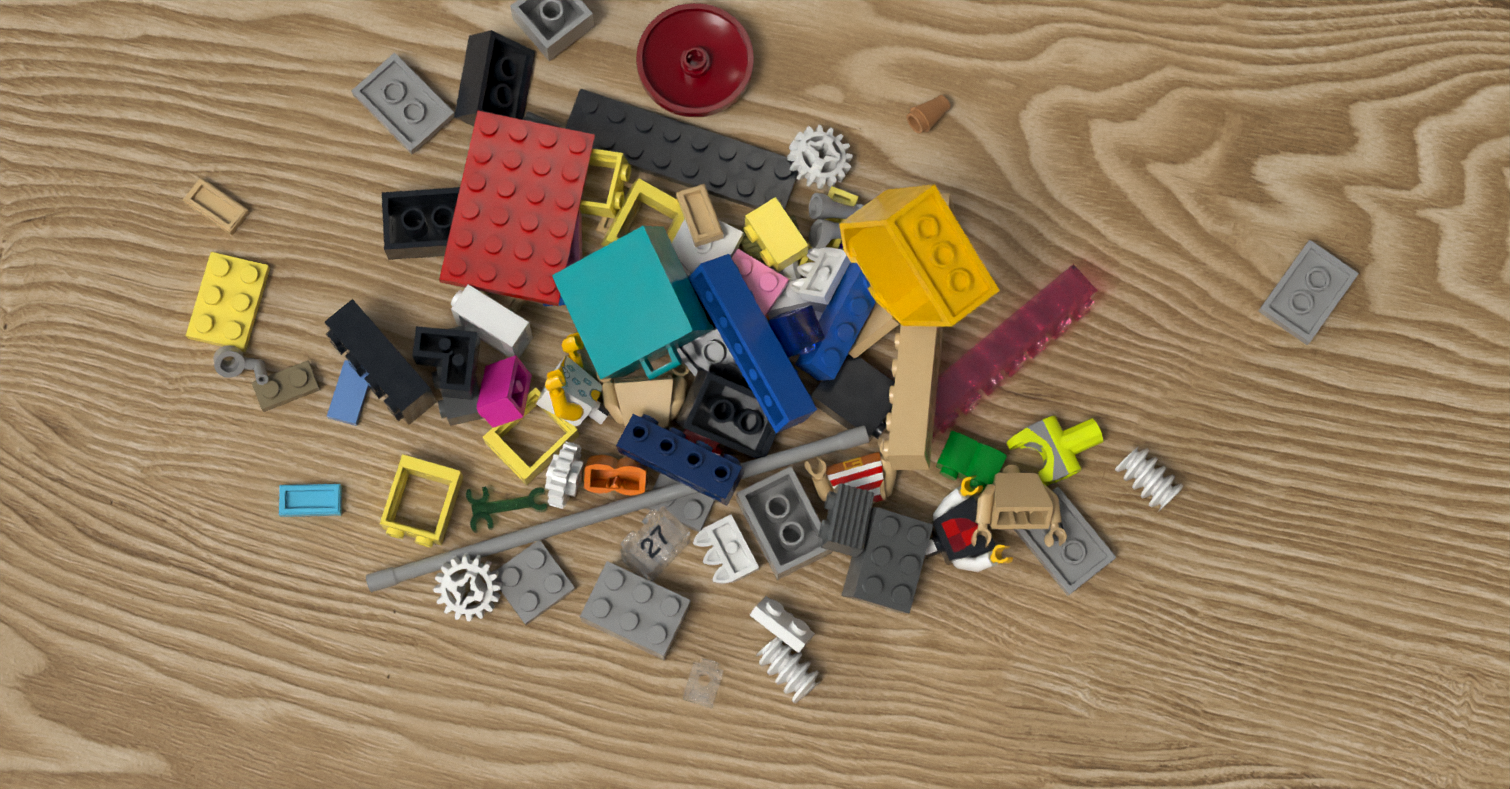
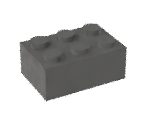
M872 507L863 551L857 557L852 556L841 596L893 612L910 614L933 524L878 507Z

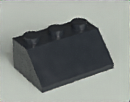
M492 30L470 35L454 118L474 126L477 111L523 120L535 51Z

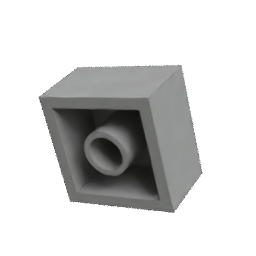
M517 0L510 6L513 20L548 61L594 27L593 13L582 0Z

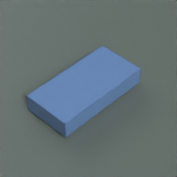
M347 360L344 361L327 418L357 426L369 387L364 380L366 374L359 377Z

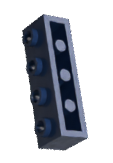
M632 414L616 444L620 454L726 506L729 504L744 475L743 468L740 466L741 462L728 454H724L721 457L713 453V448L698 440L696 443L690 442L685 439L686 435L672 427L666 430L658 426L659 422L646 414H643L642 417Z

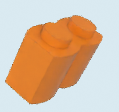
M594 455L588 458L585 466L584 489L593 493H609L615 490L624 495H639L646 490L648 483L647 466L628 457L618 460L609 455Z

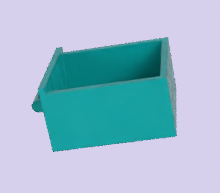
M643 225L552 275L600 380L625 377L642 367L647 377L652 380L682 364V359L677 351L678 348L714 330L713 325L709 323L664 226ZM669 354L672 362L654 370L651 363Z

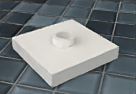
M684 219L672 245L680 262L692 274L701 263L729 254L732 258L745 235L744 232L718 220L724 238L695 247Z

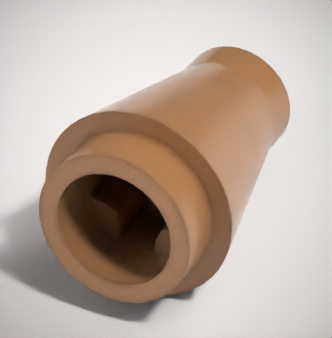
M939 95L932 100L912 107L910 113L906 116L907 122L918 134L929 132L944 113L951 108L950 103L945 96Z

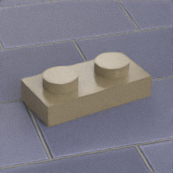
M309 361L269 375L268 382L264 385H259L256 381L251 382L263 412L320 391Z

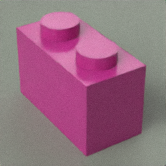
M516 355L485 366L476 409L479 415L485 418L492 428L524 417L532 374Z

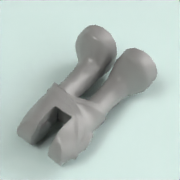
M814 193L809 203V216L811 219H817V221L813 223L809 232L810 246L820 249L826 247L832 239H842L840 223L825 219H847L864 205L856 204L855 206H849L833 201L826 194Z

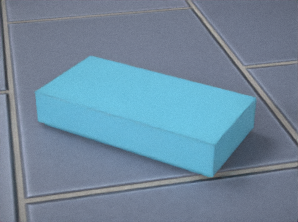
M279 485V516H342V485Z

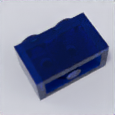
M812 305L785 311L768 319L771 329L782 344L788 358L797 354L803 355L817 349L815 343L825 339Z

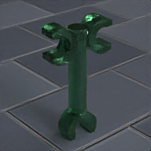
M486 486L482 487L483 496L479 500L472 498L471 489L466 491V498L472 507L473 517L470 521V527L474 533H477V523L480 520H486L489 531L493 530L494 522L489 514L532 508L536 512L548 510L547 504L538 505L534 502L537 496L545 495L544 488H535L529 496L488 502L490 495Z

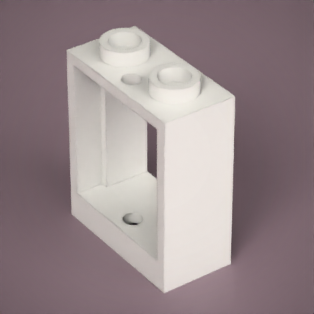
M467 285L464 291L459 290L451 301L453 306L451 310L458 326L465 325L466 331L477 332L479 339L508 357L516 355L519 358L533 338L528 321L470 285Z

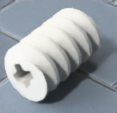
M1137 447L1115 470L1120 472L1127 469L1123 479L1128 481L1135 478L1132 488L1136 490L1144 487L1140 497L1144 499L1152 496L1149 506L1154 507L1160 504V511L1182 490L1183 485L1180 483L1172 487L1171 484L1175 476L1172 474L1164 478L1163 474L1166 467L1162 466L1155 469L1154 466L1158 459L1154 457L1146 460L1149 449L1146 448L1138 451Z
M776 637L761 649L756 656L763 654L759 661L761 666L771 663L767 673L769 676L779 673L775 681L776 684L780 685L787 682L783 691L785 694L795 691L792 702L797 703L820 683L815 682L819 672L814 671L808 674L806 671L811 663L808 661L799 664L802 653L799 652L791 655L792 648L788 644L783 646V641Z

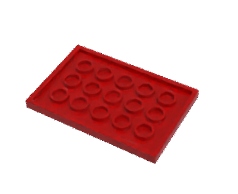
M477 111L439 282L465 288L467 285H470L479 291L559 306L561 294L552 275L565 269L568 264L595 135Z

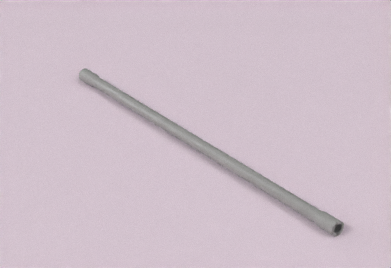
M865 425L839 432L837 435L741 463L740 466H742L744 472L742 479L834 451L846 450L869 443ZM678 482L406 565L390 567L366 575L367 585L370 592L397 585L405 580L439 571L444 563L451 565L450 560L455 555L460 561H462L465 553L469 554L470 560H474L477 555H480L482 558L695 494L698 491Z

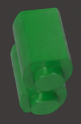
M951 431L936 467L940 469L939 473L942 476L956 481L957 477L965 479L974 475L976 478L970 481V487L975 490L978 486L983 485L984 490L987 485L993 484L994 477L997 473H1000L1007 455L968 436Z

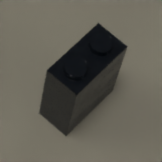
M848 354L835 379L822 380L811 394V397L817 408L848 430L865 425L870 442L873 437L878 440L887 428L885 420L887 413L892 412L893 405L890 404L889 389L890 386H895V382L860 357L853 358Z

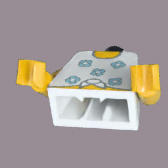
M578 332L568 335L563 340L562 349L565 353H569V355H565L556 368L547 373L545 386L536 404L574 426H579L587 416L602 424L610 412L603 404L597 401L602 385L583 368L581 354L577 353V350L583 349L584 343Z

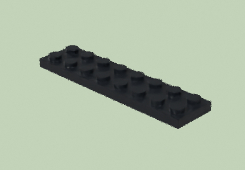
M581 88L565 129L594 134L595 139L592 149L623 153L632 169L689 188L705 184L708 194L752 209H757L776 197L783 209L786 210L799 174L798 170H790L794 161L787 160L785 156Z

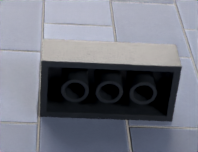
M460 187L381 192L384 251L388 260L445 256Z
M353 299L324 321L329 330L325 334L332 346L340 355L345 352L347 353L345 358L359 377L366 374L364 380L367 382L368 387L378 399H381L383 396L386 398L383 401L387 405L389 412L398 422L403 418L410 425L436 403L431 388Z

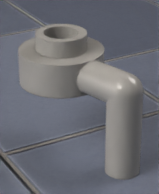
M231 345L223 346L215 352L213 357L214 367L219 375L231 378L239 375L244 369L254 370L256 382L259 385H264L268 382L267 370L263 360L246 358L239 348ZM225 357H234L231 361L224 360Z

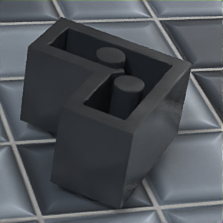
M416 326L412 354L416 365L442 367L439 389L443 397L473 400L480 348L478 333Z

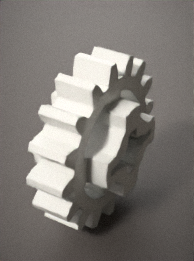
M818 125L814 132L809 126L804 131V134L799 132L789 146L791 152L787 160L794 161L790 170H798L799 174L796 179L806 178L808 187L813 182H816L818 189H822L825 183L831 188V186L835 185L836 181L841 182L851 168V165L848 163L852 159V154L846 153L850 145L849 143L842 144L840 142L843 137L842 134L836 137L833 136V128L831 127L827 132H823L822 126Z
M566 441L560 453L553 455L551 464L548 466L545 489L549 490L548 503L550 506L563 509L566 507L570 496H576L577 489L582 481L585 463L580 460L581 447L578 444Z
M468 553L464 554L462 561L455 555L450 560L451 565L444 563L441 567L443 573H438L435 577V580L441 583L434 587V592L441 593L436 602L437 604L446 603L447 606L444 610L446 614L451 610L455 611L456 620L462 614H465L467 621H471L475 613L482 619L485 615L484 609L491 612L495 607L493 602H498L501 595L495 591L500 590L502 583L494 581L499 572L489 571L492 563L490 561L484 565L481 564L480 555H477L474 561L470 560ZM460 569H468L467 572L463 574H453L454 572ZM479 573L483 576L486 583H483ZM471 577V591L465 597L464 595L466 591L464 584ZM449 591L453 592L456 600L451 596ZM474 600L481 602L476 605L468 606V603Z

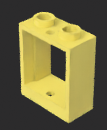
M592 149L589 165L614 168L615 170L607 203L581 200L579 211L582 214L615 218L618 209H621L625 196L622 191L624 183L630 179L631 165L623 153Z
M638 178L632 184L621 209L617 212L601 245L605 247L619 239L616 236L636 199L673 219L667 231L672 243L684 221L678 200Z
M536 387L528 394L524 417L537 406L536 402L541 392ZM543 408L541 409L566 434L531 467L501 439L523 418L494 427L483 436L485 444L526 486L551 463L554 454L560 453L566 441L572 443L579 437L577 426L556 417V415Z
M402 454L380 521V525L386 530L385 534L397 539H403L404 535L416 538L415 543L432 548L433 544L442 546L463 480L461 471ZM409 474L450 485L435 533L394 522Z

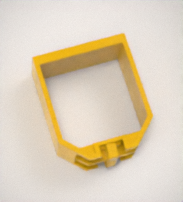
M935 184L885 190L839 224L845 254L851 263L858 264L871 285L867 289L874 300L902 326L952 327L1000 291Z

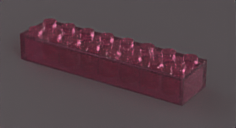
M1074 264L938 376L932 444L939 431L942 434L948 432L956 424L955 420L958 419L962 412L965 416L972 412L979 405L978 401L984 394L989 397L1001 387L1000 383L1005 379L1006 375L1010 378L1015 376L1024 367L1023 364L1029 356L1035 359L1046 349L1045 345L1051 338L1055 341L1068 331L1067 327L1073 322L1072 320L1075 319L1079 322L1091 311L1090 308L1095 304L1093 298L1098 290Z

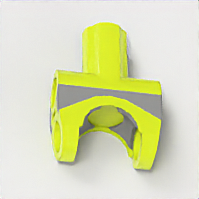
M1054 415L1028 426L1010 438L1006 444L1009 450L1020 447L1021 449L1033 448L1038 451L1044 461L1043 469L1038 472V475L1043 484L1050 486L1079 473L1082 468L1075 455L1103 443V437L1098 424L1093 418L1063 431Z

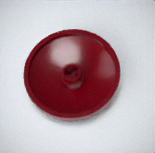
M681 4L669 8L656 16L642 33L636 54L637 72L646 93L663 109L684 117H706L729 108L745 92L753 73V47L744 27L728 12L708 4Z

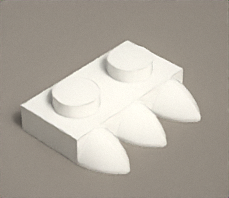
M830 247L811 248L808 250L807 257L813 262L797 267L798 272L805 278L793 280L788 285L792 291L800 295L802 300L828 305L850 264V260L842 249Z
M731 514L703 528L696 535L693 542L694 545L700 547L713 546L704 556L703 563L707 565L722 564L715 572L712 579L713 582L720 584L734 583L759 570V566Z
M767 596L756 605L750 614L751 617L798 653L809 643L815 634L804 621L794 618L793 614L786 612L779 602L771 600Z

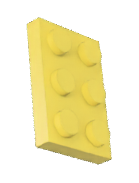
M210 252L186 337L191 340L221 347L231 345L239 348L242 352H246L270 267L266 264Z

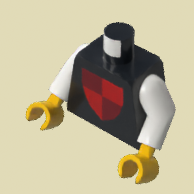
M973 475L965 478L961 486L948 494L933 513L934 521L931 523L933 524V537L929 539L925 554L926 559L941 553L947 565L953 564L957 569L973 572L985 570L996 566L998 563L1008 564L1013 561V557L1002 558V551L1010 548V546H996L993 538H991L986 548V538L983 535L976 536L975 547L971 543L972 535L978 529V523H975L977 502L974 496L969 498V495L977 494L983 490V485L978 486L975 490L970 487V481L976 478V476Z

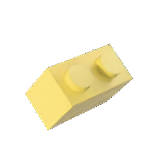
M776 197L745 215L746 226L743 228L744 232L752 243L755 241L762 249L760 255L768 267L773 265L775 270L780 272L808 254L809 245Z

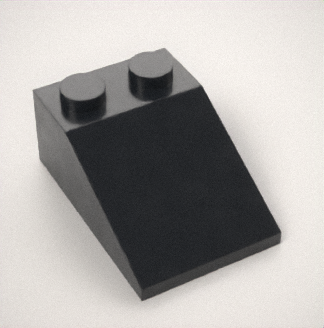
M699 367L675 422L689 431L758 459L767 456L777 433L772 428L752 390L724 376Z

